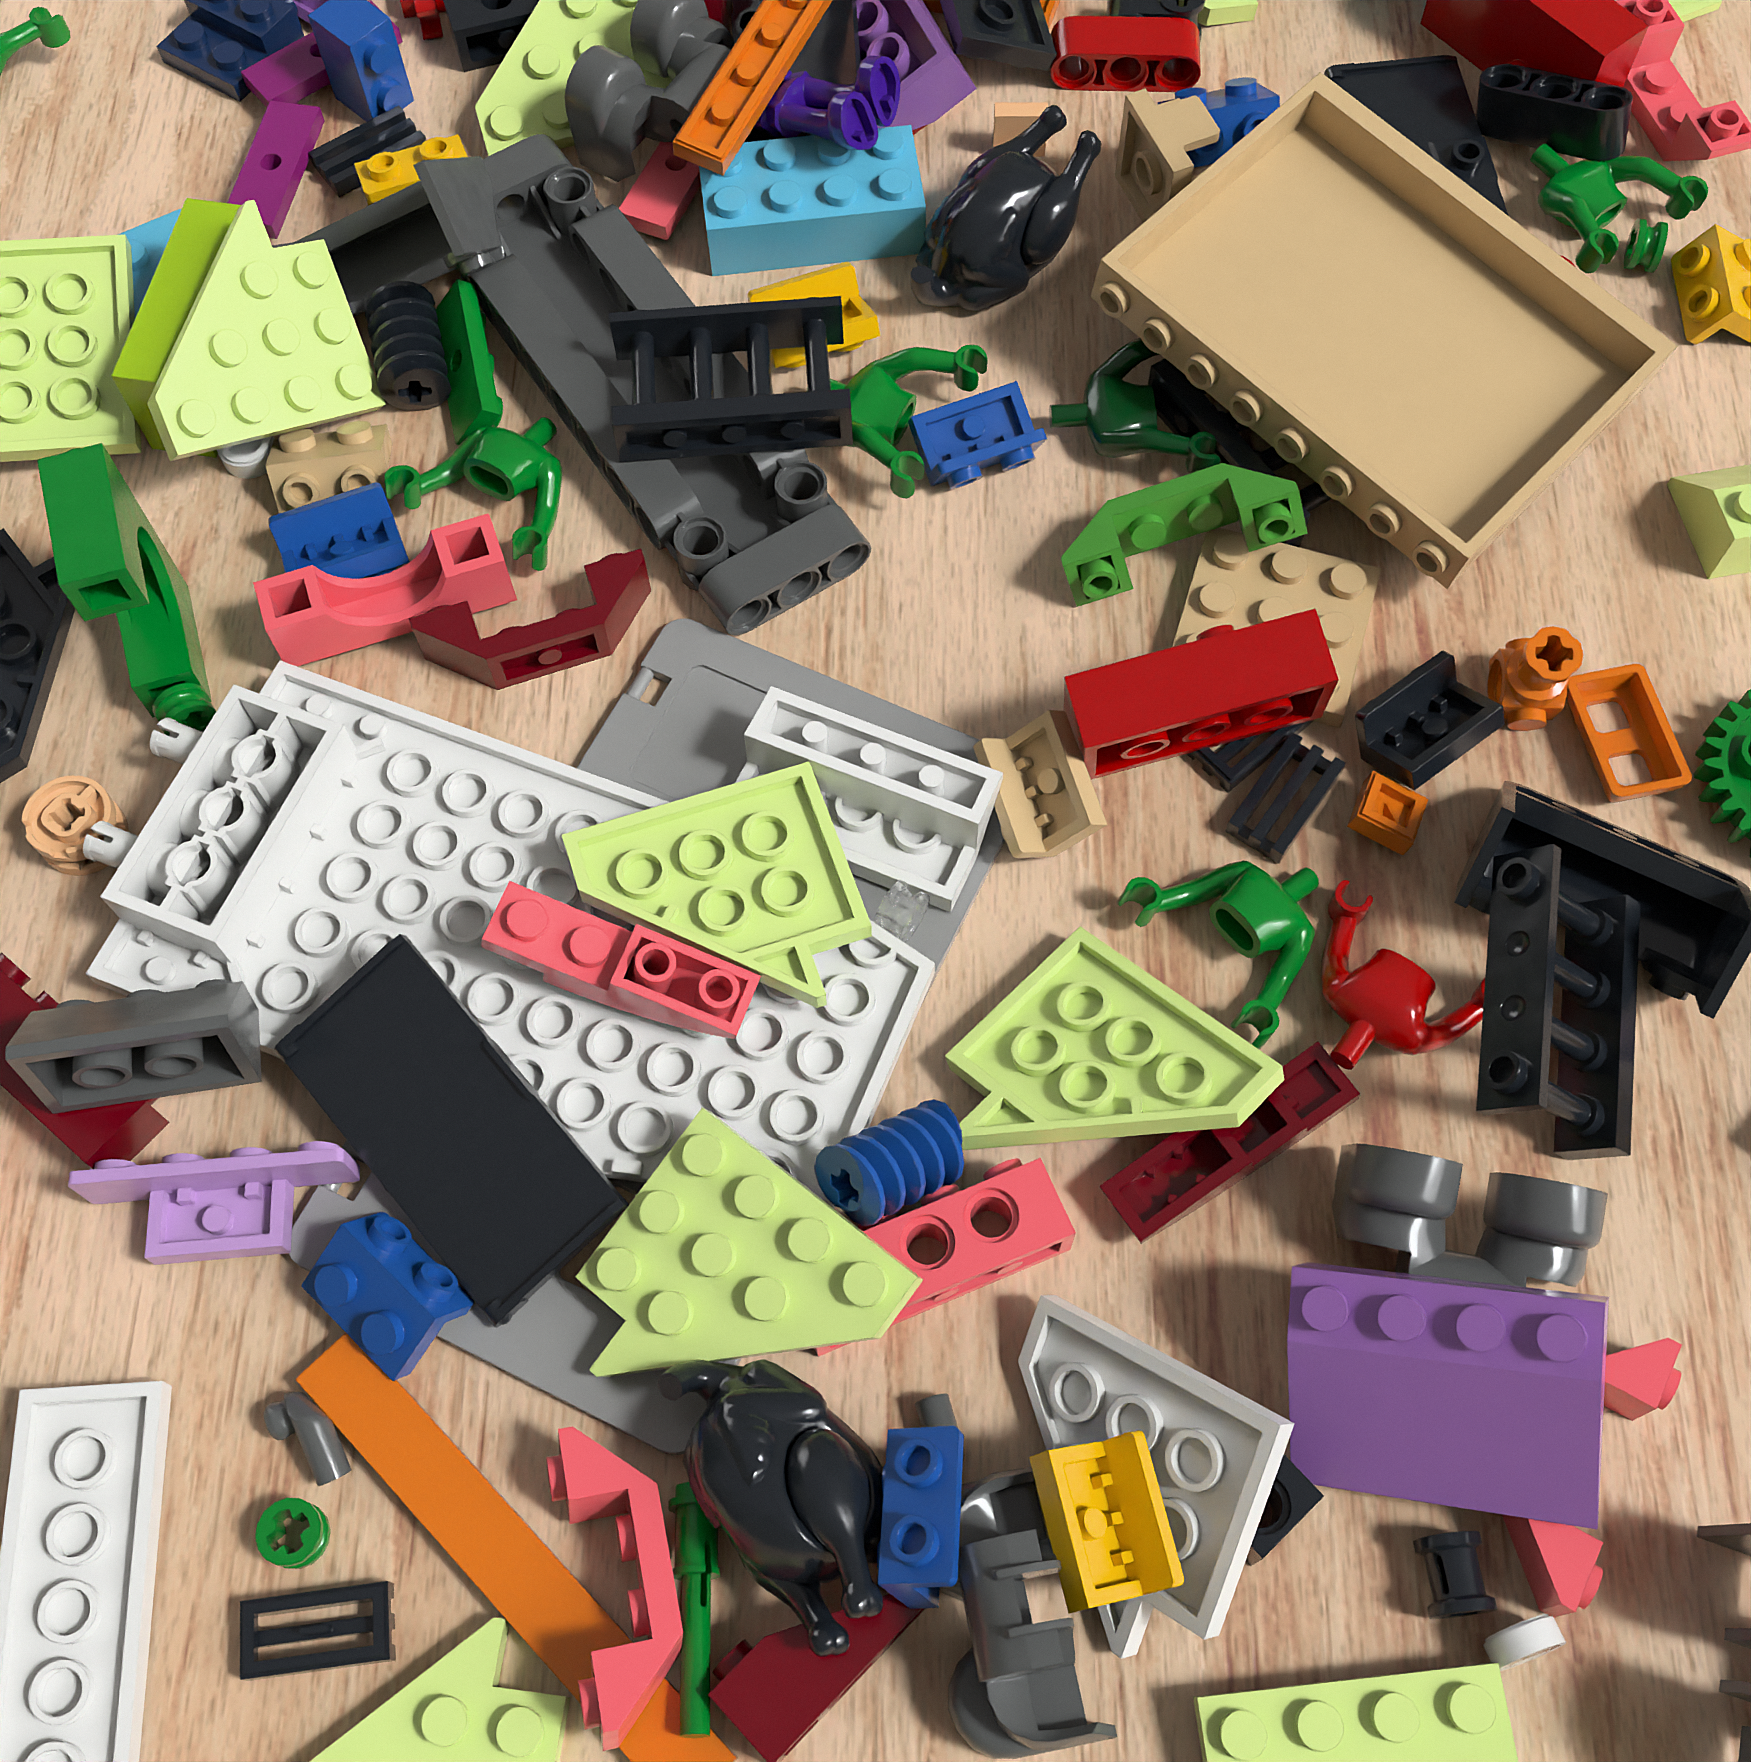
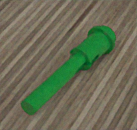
M685 1482L676 1485L675 1497L668 1501V1510L675 1513V1568H673V1576L676 1580H682L681 1622L683 1639L680 1672V1737L704 1738L710 1736V1696L708 1694L710 1693L711 1580L720 1577V1567H718V1528H714L709 1523L693 1494L690 1483Z

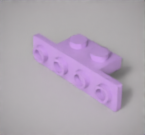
M313 1141L299 1145L298 1151L272 1153L263 1148L245 1147L232 1150L230 1157L204 1159L202 1156L195 1154L176 1153L164 1156L162 1163L137 1165L127 1160H102L95 1163L94 1169L69 1172L68 1187L92 1204L149 1200L144 1258L154 1265L291 1253L294 1187L357 1182L360 1180V1166L339 1145L331 1142Z

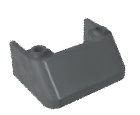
M481 156L423 160L413 165L420 181L295 242L272 245V247L277 248L324 239L353 317L365 312L368 298L384 284L395 281H410L423 285L460 268L463 276L494 263L490 253L500 248L491 177Z

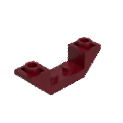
M641 548L624 554H610L603 557L600 561L584 565L594 602L592 606L582 609H567L558 613L555 617L523 627H508L496 635L481 639L468 601H464L454 605L437 606L427 613L409 618L411 628L425 660L496 690L610 656L617 648L651 592L645 558Z

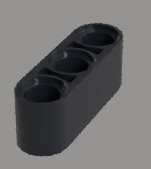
M1500 64L1488 67L1482 71L1479 77L1476 119L1481 134L1489 138L1533 148H1539L1542 144L1546 143L1556 153L1592 161H1607L1619 157L1625 150L1633 96L1627 89L1616 85L1519 65Z

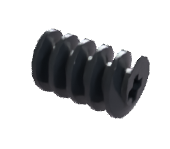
M410 281L391 282L375 290L366 301L365 317L368 323L367 330L371 340L370 348L374 358L373 365L377 375L376 383L380 396L390 405L399 409L421 411L432 409L446 401L451 392V385L447 377L448 369L444 360V349L440 342L442 337L437 325L438 316L433 307L435 305L433 295L424 286Z

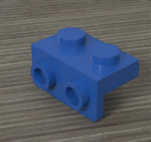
M1251 77L1228 80L1225 82V89L1207 92L1205 88H1186L1175 92V99L1198 96L1220 129L1219 139L1216 143L1186 152L1194 164V168L1213 164L1280 107V95L1260 85L1255 78ZM1171 100L1162 101V102H1157V103H1158V104H1161V103H1165V102H1168V101H1171Z
M1017 381L911 416L908 421L931 487L948 481L950 489L968 485L983 477L981 469L999 463L1003 471L1025 465L1035 459L1033 451H1036L1047 440L1043 428L1034 430Z
M378 482L273 515L268 519L269 528L281 553L285 573L314 565L321 571L336 577L361 579L384 575L394 571L397 566L410 562L384 490Z
M379 1212L341 1224L301 1285L392 1381L411 1374L443 1325L448 1321L466 1315L474 1304V1300L458 1285L456 1276L445 1266L436 1263L412 1239L411 1232L402 1222L390 1217L385 1212Z
M956 1426L888 1429L886 1463L882 1472L883 1510L881 1539L877 1548L878 1585L910 1609L939 1608L940 1587L954 1586L958 1580L964 1435Z

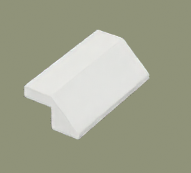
M771 686L744 733L747 762L735 783L809 761L852 874L951 912L976 861L1003 780V773Z

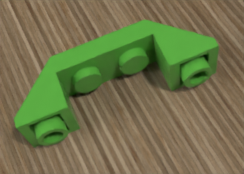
M1221 463L1108 500L1061 557L1076 606H1082L1132 590L1133 585L1125 561L1126 557L1222 526L1239 522L1249 552L1308 534L1296 482Z

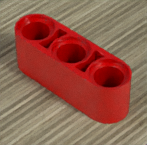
M1069 16L1059 20L1051 31V38L1057 53L1050 66L1051 78L1057 86L1063 89L1136 92L1146 88L1147 92H1177L1182 89L1192 88L1201 76L1199 29L1189 19L1177 17Z

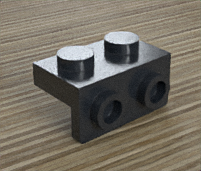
M1444 650L1415 668L1410 674L1378 697L1370 700L1355 714L1361 759L1414 791L1505 725L1503 706L1459 683L1456 677L1455 657Z

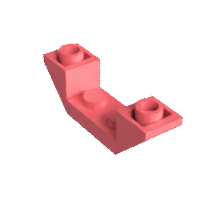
M1617 0V3L1649 25L1623 88L1632 93L1631 112L1662 160H1708L1750 149L1751 123L1737 102L1734 100L1702 108L1671 62L1670 58L1685 25L1669 1Z
M1665 1338L1606 1355L1604 1406L1631 1421L1657 1408L1661 1410L1666 1408L1675 1395L1681 1380V1371L1673 1368L1682 1344L1670 1338ZM1502 1515L1538 1609L1553 1617L1574 1613L1578 1607L1585 1609L1593 1600L1602 1580L1603 1569L1595 1563L1603 1542L1572 1525Z
M572 1426L558 1429L559 1455L546 1457L552 1502L566 1500L569 1524L627 1513V1515L615 1517L621 1562L635 1560L639 1588L627 1591L631 1628L634 1638L646 1635L648 1640L592 1651V1678L578 1680L584 1729L599 1727L602 1749L606 1751L620 1746L681 1654L683 1628L657 1483Z

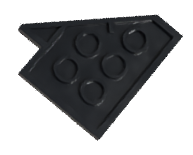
M4 528L0 530V783L28 766L75 612V607L59 586L54 556L33 567Z

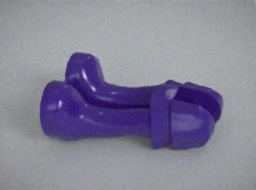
M871 55L861 61L855 84L849 85L813 78L807 71L792 73L789 70L754 128L777 138L780 136L784 138L797 137L800 132H805L836 142L837 145L845 149H870L876 144L879 137L877 126H890L896 116L901 85L898 69L894 61L889 57Z

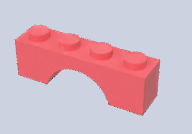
M489 513L431 530L425 547L412 561L384 575L361 579L341 578L327 574L311 565L253 582L266 633L281 660L297 667L413 632L409 618L427 613L437 606L454 605L468 601L473 614L517 601Z

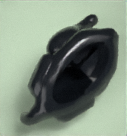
M1051 105L1046 107L1040 117L1020 135L978 156L964 171L957 187L944 198L940 207L935 210L932 219L923 233L925 241L915 260L917 267H914L910 272V285L917 301L924 305L962 307L966 310L978 311L987 309L1025 291L1030 279L1054 260L1072 231L1077 216L1083 182L1092 162L1101 151L1102 143L1098 136L1089 130L1081 132L1067 166L1058 175L1046 162L1033 156L1040 146L1053 134L1061 131L1067 125L1066 116L1060 107Z
M697 1359L675 1364L659 1376L658 1388L662 1396L668 1400L676 1401L687 1392H697L706 1401L707 1405L692 1428L682 1461L689 1478L690 1487L702 1512L714 1528H722L726 1532L750 1576L762 1588L789 1606L797 1615L808 1633L809 1648L817 1656L826 1657L828 1655L845 1653L850 1645L848 1631L833 1618L821 1596L820 1584L829 1583L838 1578L841 1579L843 1587L841 1606L845 1615L849 1618L872 1617L881 1612L883 1596L879 1588L872 1581L868 1563L877 1564V1548L881 1539L883 1510L882 1464L873 1450L827 1407L825 1399L814 1387L776 1363L762 1359L750 1362L744 1366Z

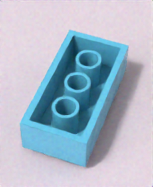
M912 126L878 128L879 137L876 144L866 150L845 149L837 145L836 142L814 135L744 142L723 176L699 166L712 276L919 254L925 241L923 233L926 230V204Z

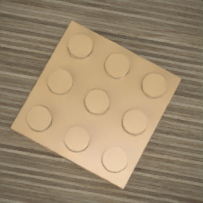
M1220 527L1207 531L1172 647L1197 641L1196 637L1201 632L1212 627L1232 625L1234 630L1316 608L1339 681L1323 716L1314 719V722L1340 728L1345 716L1381 568L1284 543L1273 544L1249 552L1242 533Z

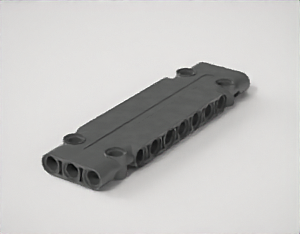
M536 134L484 158L483 161L492 181L500 248L490 253L494 263L479 271L463 276L460 268H458L462 280L475 285L479 306L651 543L658 550L666 547L678 564L679 574L683 583L690 589L699 592L726 631L734 636L752 631L859 570L870 556L871 545L842 507L838 506L827 491V478L824 471L816 464L809 462L805 449L620 462L612 428L611 406L632 405L631 360L617 361L609 324V313L696 306L617 206L613 204L605 208L596 198L590 174L583 169L574 167L552 138L544 134ZM732 352L713 353L714 399L749 396L748 372ZM689 355L654 358L656 403L691 400Z

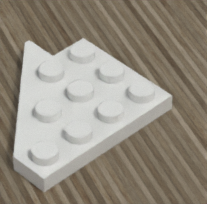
M1040 1295L1018 1363L1046 1450L1099 1442L1127 1432L1142 1431L1146 1438L1184 1576V1583L1181 1586L1098 1606L1112 1653L1121 1659L1137 1654L1153 1607L1204 1640L1219 1636L1295 1423L1059 1296Z

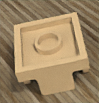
M1146 88L1125 95L1115 178L1143 223L1201 174L1192 176L1194 164L1186 152L1216 143L1219 139L1220 129L1198 96H1191L1185 99L1177 98L1156 105Z

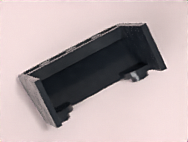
M1504 781L1457 883L1454 903L1465 908L1470 905L1490 915L1494 856L1555 844L1561 848L1559 890L1578 903L1625 894L1640 903L1638 960L1641 961L1642 967L1652 974L1648 983L1660 992L1679 1000H1686L1689 994L1694 995L1700 1013L1714 1019L1751 953L1750 888L1742 881L1719 869L1529 787L1511 781Z

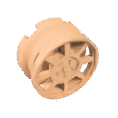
M64 776L44 784L27 801L22 814V823L26 828L27 835L25 837L28 842L54 869L67 875H88L109 866L99 861L87 864V858L83 853L84 839L87 834L104 841V836L94 833L90 829L95 823L106 821L114 827L129 832L128 822L124 813L99 783L84 776Z

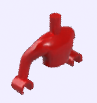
M1343 880L1337 885L1328 904V914L1331 920H1333V924L1321 961L1322 996L1332 1010L1349 1025V1028L1330 1053L1331 1059L1337 1065L1344 1069L1352 1070L1372 1041L1395 1052L1412 1056L1434 1051L1453 1043L1482 1021L1485 978H1483L1473 992L1471 1000L1441 1019L1427 1023L1424 1021L1428 1002L1436 989V983L1424 969L1397 952L1382 948L1377 950L1365 964L1353 972L1348 971V959L1355 928L1366 916L1373 902V897L1369 895L1361 906H1350L1342 898L1350 881Z

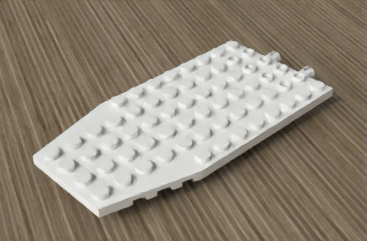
M280 660L260 693L233 684L204 732L180 724L171 718H164L159 721L158 727L170 732V735L168 736L153 730L150 738L152 754L183 764L141 833L137 836L114 827L106 821H98L90 829L94 833L104 836V841L89 834L84 839L83 853L87 859L94 862L99 861L117 868V871L100 897L120 919L85 973L95 984L127 996L134 991L145 989L162 992L191 989L201 982L213 979L231 982L243 981L259 1009L260 1050L280 1058L274 1048L282 1038L296 1025L301 1024L389 941L399 934L406 935L490 1038L500 1046L534 1087L548 1108L607 1178L646 1183L701 1108H704L720 1118L834 1209L835 1206L825 1197L818 1185L814 1172L816 1157L824 1147L838 1144L842 1139L857 1135L863 1129L870 1126L935 974V963L870 920L872 937L812 955L826 992L827 1005L816 1008L758 982L735 1039L696 1032L647 1019L543 981L544 973L481 947L482 937L509 881L633 932L635 925L582 902L562 834L670 802Z

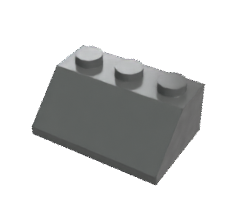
M222 979L207 980L199 983L195 988L170 992L152 989L138 990L128 994L126 998L95 1003L88 1000H69L58 1004L53 1009L30 1012L6 1045L5 1060L53 1114L262 1082L259 1009L243 981L231 982Z

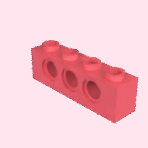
M1018 1158L1004 1161L986 1171L983 1175L985 1180L961 1191L956 1184L944 1186L932 1195L928 1194L920 1201L922 1207L898 1217L896 1213L883 1216L873 1225H858L861 1231L923 1279L890 1326L1071 1250L1076 1232L1041 1158L1022 1165L1021 1160ZM992 1211L1000 1214L1007 1221L1009 1229L1001 1236L985 1237L973 1228L971 1221L981 1212ZM930 1237L938 1240L944 1246L946 1254L940 1261L925 1265L913 1260L907 1250L915 1240ZM850 1343L815 1348V1351L819 1357Z

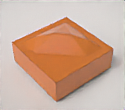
M1373 770L1362 784L1347 827L1404 855L1414 844L1428 798Z

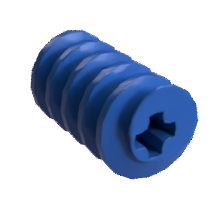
M935 1099L923 1101L917 1107L901 1111L897 1116L886 1118L876 1126L867 1127L857 1135L842 1139L838 1144L824 1147L817 1155L814 1165L818 1185L825 1197L834 1206L841 1208L852 1221L861 1226L873 1225L883 1216L897 1213L902 1206L912 1205L922 1196L932 1195L942 1186L951 1185L962 1176L964 1168V1157L961 1147L962 1130L956 1115L946 1103Z

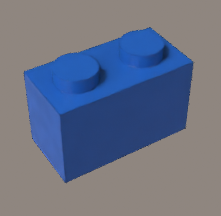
M328 0L307 15L331 87L338 101L366 122L398 105L404 109L414 101L389 16L367 0Z

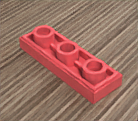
M660 141L619 207V210L636 231L668 241L701 186L699 166L673 154V142Z

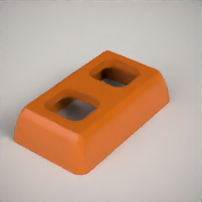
M1624 665L1574 675L1568 678L1566 701L1608 801L1618 803L1672 792L1683 788L1691 782L1692 774L1646 669L1642 665ZM1616 702L1621 705L1629 723V728L1606 733L1598 732L1592 723L1586 707ZM1638 754L1644 758L1652 781L1623 786L1617 782L1608 760L1614 757Z

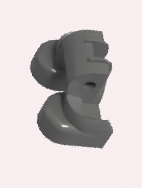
M638 0L630 26V39L634 60L604 45L592 46L581 54L573 65L567 80L564 97L566 114L580 165L619 182L636 174L631 153L646 137L660 142H673L735 45L732 34L720 22L709 18L704 0ZM641 68L660 77L670 78L672 82L666 88L646 85Z
M1356 1143L1341 1146L1335 1181V1193L1332 1202L1337 1238L1397 1249L1398 1255L1395 1272L1526 1287L1527 1277L1576 1287L1585 1274L1588 1249L1595 1247L1601 1239L1608 1193L1543 1178L1494 1172L1489 1175L1483 1212V1221L1486 1227L1475 1255L1447 1250L1445 1219L1449 1218L1456 1208L1463 1167L1462 1163L1377 1145Z
M1032 1467L996 1472L979 1481L962 1484L958 1580L954 1586L940 1587L942 1593L964 1603L972 1643L970 1650L958 1661L948 1686V1711L957 1733L973 1750L992 1759H1018L1117 1737L1115 1725L1100 1722L1087 1724L1074 1666L1073 1618L1032 1623L1026 1589L1022 1580L1058 1573L1062 1569L1061 1562L1053 1554L1050 1540L1046 1537Z

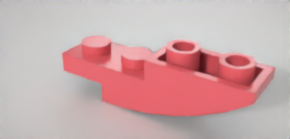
M509 881L481 941L482 948L544 973V982L571 993L647 1019L735 1039L761 977L756 973L638 924L635 925L633 932L512 881Z

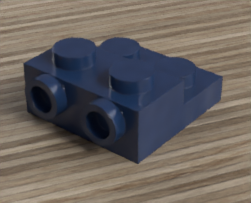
M184 0L190 15L156 47L163 63L241 102L251 92L244 82L241 71L304 37V33L298 18V9L293 0Z

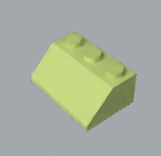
M1751 464L1671 477L1667 483L1668 489L1707 579L1751 572Z

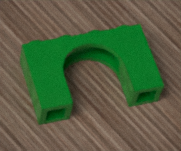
M99 443L84 448H75L64 453L37 459L59 586L84 621L116 613L131 688L152 718L155 717L152 712V706L157 696L164 690L182 683H196L202 686L208 696V702H212L188 585L104 445Z

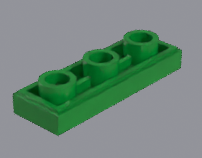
M456 279L435 310L438 316L437 325L442 337L440 342L444 349V360L448 369L447 377L451 385V392L447 401L455 444L460 445L473 431L482 426L497 427L503 414V402L496 393L493 378L494 357L488 352L484 332L486 316L480 310L475 285Z

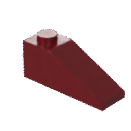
M889 1593L883 1595V1608L875 1616H862L855 1619L847 1617L843 1610L831 1613L833 1618L847 1629L850 1645L845 1653L839 1655L817 1656L809 1648L808 1633L803 1624L765 1636L754 1648L744 1639L713 1670L712 1673L720 1683L708 1695L766 1762H781L926 1608L910 1609Z

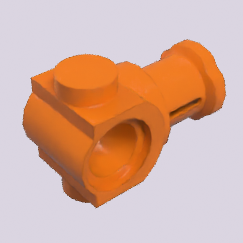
M1552 626L1541 628L1532 638L1514 639L1505 644V649H1498L1489 660L1487 695L1489 699L1503 706L1504 719H1508V728L1517 731L1541 729L1547 725L1546 720H1553L1564 709L1568 678L1582 665L1583 650L1581 643L1572 637L1566 629Z

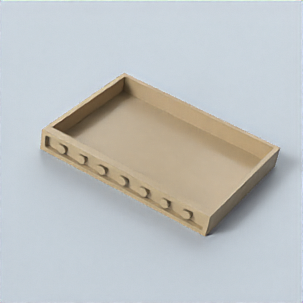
M1321 72L1100 260L1090 296L1107 315L1117 318L1139 336L1151 351L1161 354L1183 372L1195 387L1205 390L1228 409L1235 420L1255 431L1272 445L1284 460L1294 463L1316 481L1329 497L1344 504L1366 522L1374 534L1389 541L1411 559L1419 571L1433 577L1446 589L1472 565L1647 387L1678 347V345Z

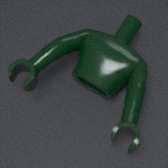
M1141 338L1134 339L1119 348L1089 375L1084 390L1083 403L1049 406L1050 428L1086 426L1095 452L1101 456L1120 458L1148 452L1186 458L1185 467L1189 474L1220 463V458L1213 454L1217 445L1214 435L1203 431L1193 435L1192 438L1157 430V410L1152 385H1138L1122 380L1139 363L1153 356L1161 355L1151 351Z

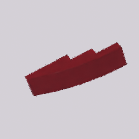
M1319 1041L1283 1066L1284 1081L1239 1127L1174 1132L1100 1185L1102 1192L1140 1244L1240 1182L1359 1099L1360 1092L1331 1059V1056Z

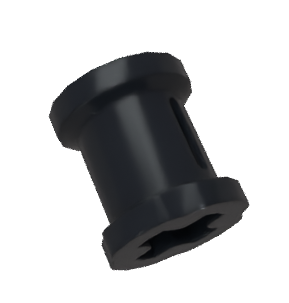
M1479 1531L1442 1533L1418 1538L1413 1541L1415 1553L1424 1556L1433 1603L1427 1607L1429 1619L1464 1617L1497 1610L1495 1597L1486 1595L1476 1552V1548L1482 1544Z

